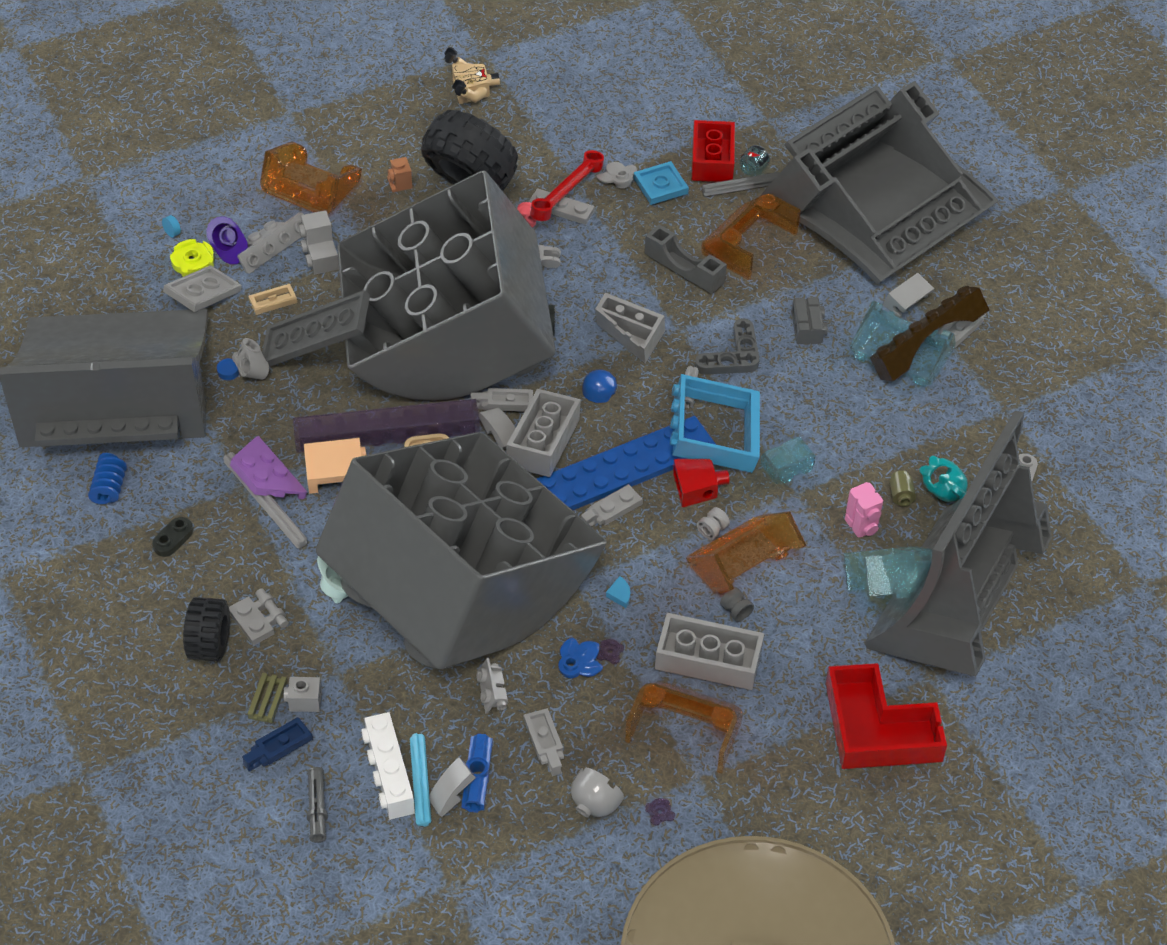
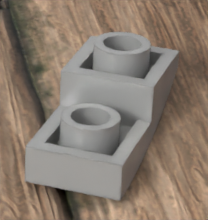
M499 407L480 412L478 416L487 434L492 433L498 446L503 450L506 449L507 443L516 429L512 421Z
M460 757L443 773L429 795L430 803L441 817L461 801L458 793L476 778Z

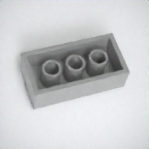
M537 389L507 443L506 453L528 472L550 477L579 422L581 399Z
M667 613L656 651L655 669L753 690L762 652L764 633Z

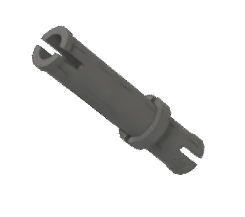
M312 767L307 771L309 796L307 820L310 824V841L320 843L326 840L325 821L328 819V812L325 810L324 770L321 767Z

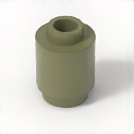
M906 471L893 473L889 481L893 502L900 506H908L916 499L913 479Z

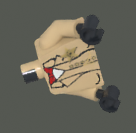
M448 47L444 52L445 62H453L452 79L454 84L452 88L455 89L459 104L471 101L476 103L483 98L489 97V86L500 85L499 74H487L484 64H471L465 62L460 57L456 58L457 51L452 47Z

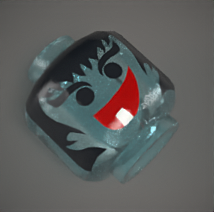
M754 145L741 155L739 162L745 174L756 176L760 175L768 167L770 157L764 148Z

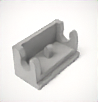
M916 273L888 293L883 306L897 317H900L902 315L900 311L904 313L919 300L928 297V294H931L935 288L919 273Z

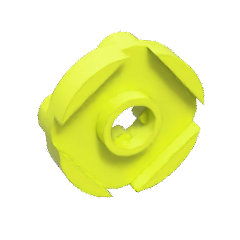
M196 239L182 241L174 247V252L170 255L173 269L183 277L210 265L214 267L213 249L210 244L204 241L203 244L196 243Z

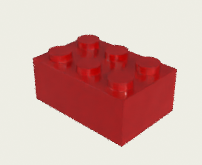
M694 120L691 180L714 182L732 180L735 159V122Z

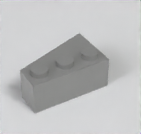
M608 293L603 295L595 308L597 325L646 363L665 332L664 315Z

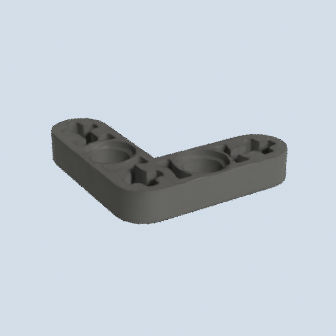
M745 318L736 320L733 329L736 351L699 354L695 360V367L699 370L698 373L711 375L756 371L759 366V353L753 323ZM742 328H744V329L746 330V334H745V335H742V334H743ZM749 343L752 346L750 348H744L741 346V344ZM728 360L731 361L733 364L726 366L723 365L721 362Z

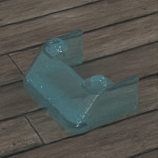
M908 546L844 553L847 591L868 590L869 597L896 594V598L911 597V592H915L930 570L933 548Z

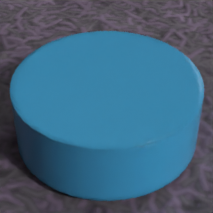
M169 215L162 219L163 229L171 238L180 234L181 228L174 216Z

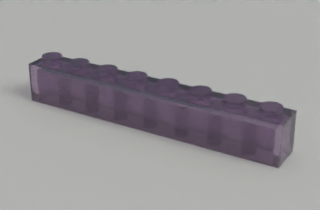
M476 399L293 418L297 453H305L304 444L360 438V446H378L387 443H403L414 436L445 434L448 437L480 432Z

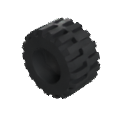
M193 597L187 608L183 630V646L188 659L216 662L222 659L226 651L230 629V611L225 599Z

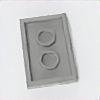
M210 265L164 285L163 292L193 312H196L240 292L242 285Z

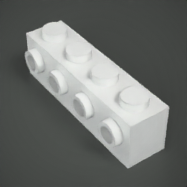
M390 712L364 718L365 728L361 729L364 744L369 743L370 750H367L370 765H375L376 771H373L376 787H381L382 793H379L381 808L387 809L389 820L415 814L414 798Z

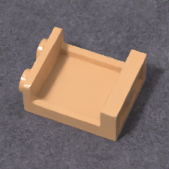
M360 438L304 444L309 494L318 493V484L343 482L352 459L366 455L365 447L360 446Z

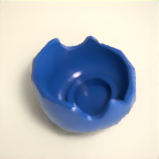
M596 369L585 376L583 381V396L595 403L608 402L611 395L616 392V378L605 370Z

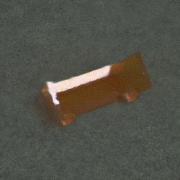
M764 194L741 205L703 240L701 252L705 257L710 254L726 263L727 269L749 281L752 275L754 254L738 246L742 241V234L761 217L796 236L798 234L801 210L774 195Z
M788 511L756 516L689 554L686 560L689 566L713 592L718 591L721 594L734 589L732 583H734L735 577L764 560L774 557L775 560H780L789 555V550L804 548L807 545L791 512Z
M653 681L642 686L626 720L625 742H631L645 707H659L712 724L717 730L726 732L719 751L717 772L722 774L742 723L743 712L741 708L735 704L664 681Z

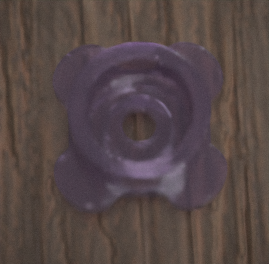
M614 639L603 640L600 643L597 659L617 664L620 662L619 656L624 651V646Z
M658 798L651 803H647L645 806V811L651 817L650 822L655 826L660 825L664 821L671 822L675 818V813L671 811V805L667 799Z

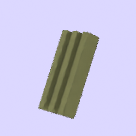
M262 673L248 711V719L273 723L284 693V687L287 685V677L282 676L279 679L277 675L269 677L267 673ZM266 683H269L260 710L256 714ZM276 684L278 688L268 716H265V711Z

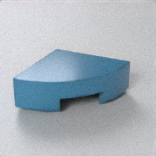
M619 576L607 590L606 597L627 608L630 602V587L628 583Z

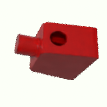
M674 459L673 476L682 507L715 499L718 494V485L729 484L728 470L715 472L712 460Z

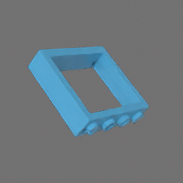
M681 374L678 383L673 384L672 396H675L671 405V412H674L670 424V428L673 429L670 437V445L673 446L672 455L687 459H710L715 465L753 473L760 458V391ZM685 397L744 409V451L683 438Z

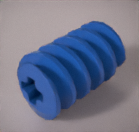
M111 453L99 455L88 497L92 502L107 504L108 502L111 503L118 500L127 465L123 460Z

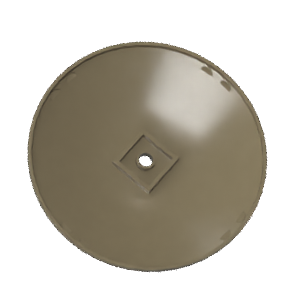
M741 836L714 840L694 847L672 859L658 870L644 885L628 913L623 928L621 945H895L889 923L872 894L852 873L839 863L814 849L795 842L771 837Z

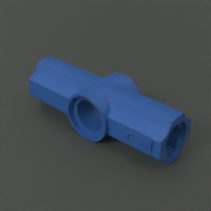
M477 734L472 736L470 740L466 765L476 778L464 788L461 805L468 812L478 813L484 810L493 746V738L488 737L486 734Z

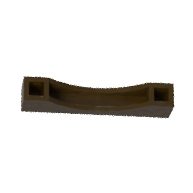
M961 287L953 297L943 300L938 308L928 311L920 321L910 324L909 329L905 332L895 335L890 343L880 346L876 353L870 356L880 380L893 382L910 370L918 348L938 328L955 321L975 322L990 309L980 288Z

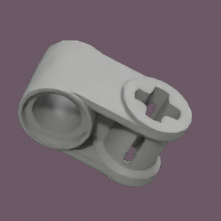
M244 338L238 352L232 355V360L235 362L241 376L263 380L268 375L269 364L263 356L258 343L252 339Z

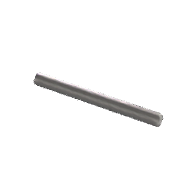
M230 452L225 455L223 459L227 467L295 547L301 549L303 546H306L307 537L270 495H255L231 468V459L235 454Z

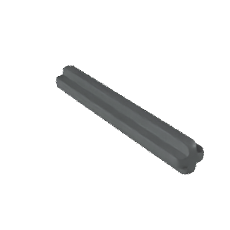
M774 172L703 184L702 193L706 197L766 187L780 173Z

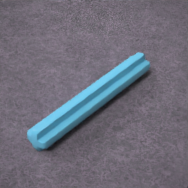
M414 733L410 738L415 817L418 826L426 827L431 823L425 736Z

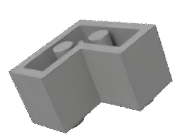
M327 211L301 215L302 224L298 225L301 238H304V240H300L302 252H307V255H305L307 267H312L314 275L339 270L338 254L333 242L332 228Z

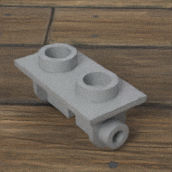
M486 658L482 666L478 668L476 675L477 681L480 683V698L484 704L485 714L489 713L492 707H497V710H504L508 704L506 689L501 688L504 685L502 668L496 663L490 664L489 658Z

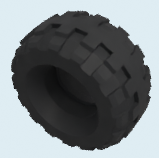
M447 110L437 115L422 138L421 154L425 162L434 172L453 185L479 171H486L499 188L504 191L518 167V153L516 148L512 146L511 141L502 135L498 129L489 125L488 122L470 113L461 112V110Z

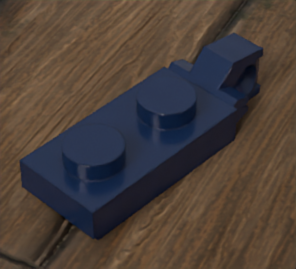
M297 717L256 740L255 745L250 748L251 751L242 756L243 765L248 771L254 770L260 765L263 767L268 764L270 765L313 740V735L301 719Z

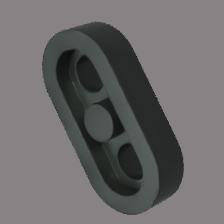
M185 517L173 519L154 537L152 542L154 552L162 557L174 554L192 536V522Z

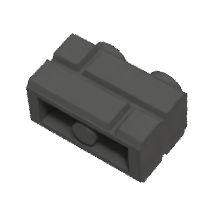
M808 297L807 299L794 298L791 313L796 343H823L824 335L828 333L827 322H823L825 318L824 306H820L818 297Z

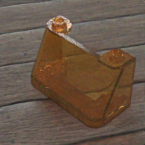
M291 141L265 151L260 185L267 194L312 212L326 210L327 214H330L359 182L362 168L346 165L342 168L340 175L337 176L307 164L306 149L302 145Z

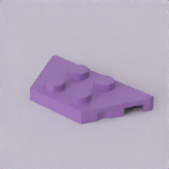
M259 436L255 437L231 459V468L255 495L284 497L285 493L297 494L298 499L306 498L307 490Z

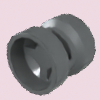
M739 588L729 590L720 601V605L725 610L731 612V617L736 622H741L754 610V604L749 599H744V595Z

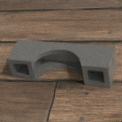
M660 224L646 235L645 254L711 294L725 283L726 263L710 254L705 259L692 257L681 247L676 234Z

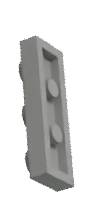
M537 188L529 202L532 203L537 198H545L551 192ZM564 197L552 208L551 214L587 225L594 213L595 206Z

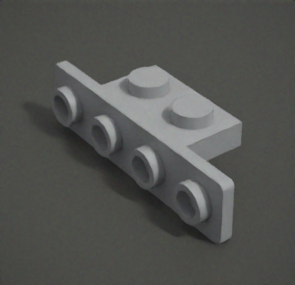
M302 212L297 213L286 222L269 221L264 224L262 230L253 232L248 236V248L237 256L245 273L250 274L301 238L298 225L302 224L301 215H304Z

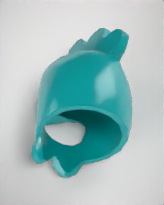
M931 456L929 457V465L920 467L923 484L940 500L955 502L962 499L966 494L968 488L967 478L962 470L952 461L946 458ZM940 466L948 467L946 474L939 476V482L933 484L931 482L932 473Z

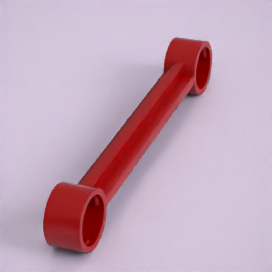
M595 150L586 151L583 163L545 198H537L532 201L530 216L537 221L549 220L552 208L590 172L596 173L602 170L604 155Z

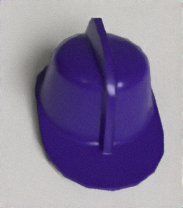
M220 216L212 219L206 230L207 239L224 262L228 264L240 263L237 256L248 248V242L242 230L228 217Z

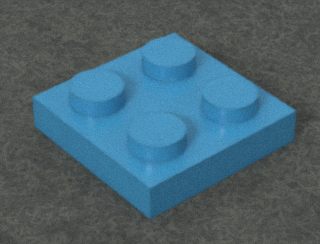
M671 161L634 172L633 179L650 205L686 195L689 192V187Z

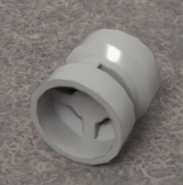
M714 507L707 513V517H703L697 522V529L705 538L713 540L719 535L720 530H724L730 525V520L723 510Z

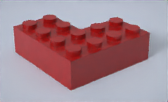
M878 663L828 666L825 684L842 769L943 762L947 742L943 726H941L942 720L938 702L887 706Z

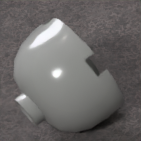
M587 767L584 770L581 768L572 782V799L577 805L576 810L585 817L590 815L605 817L617 809L624 799V794L617 785L612 789L607 784L610 779Z

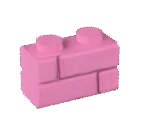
M867 482L852 488L849 492L845 521L852 527L857 537L871 536L879 528L883 499L878 493H875L876 490L871 483Z

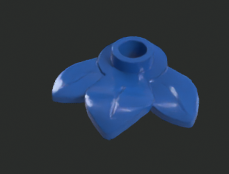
M574 638L567 639L560 648V655L562 657L558 664L560 673L567 678H576L579 674L587 677L598 674L603 669V666L595 660L600 650L599 643L585 641L579 644Z

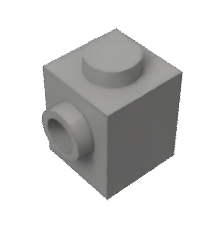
M290 677L289 687H284V702H288L289 711L320 712L322 696L320 677Z

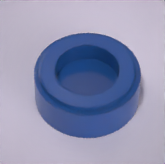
M223 359L217 364V374L221 379L233 380L238 377L239 370L232 359Z

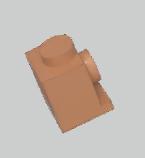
M407 158L390 160L391 169H388L387 179L392 192L412 189V173Z

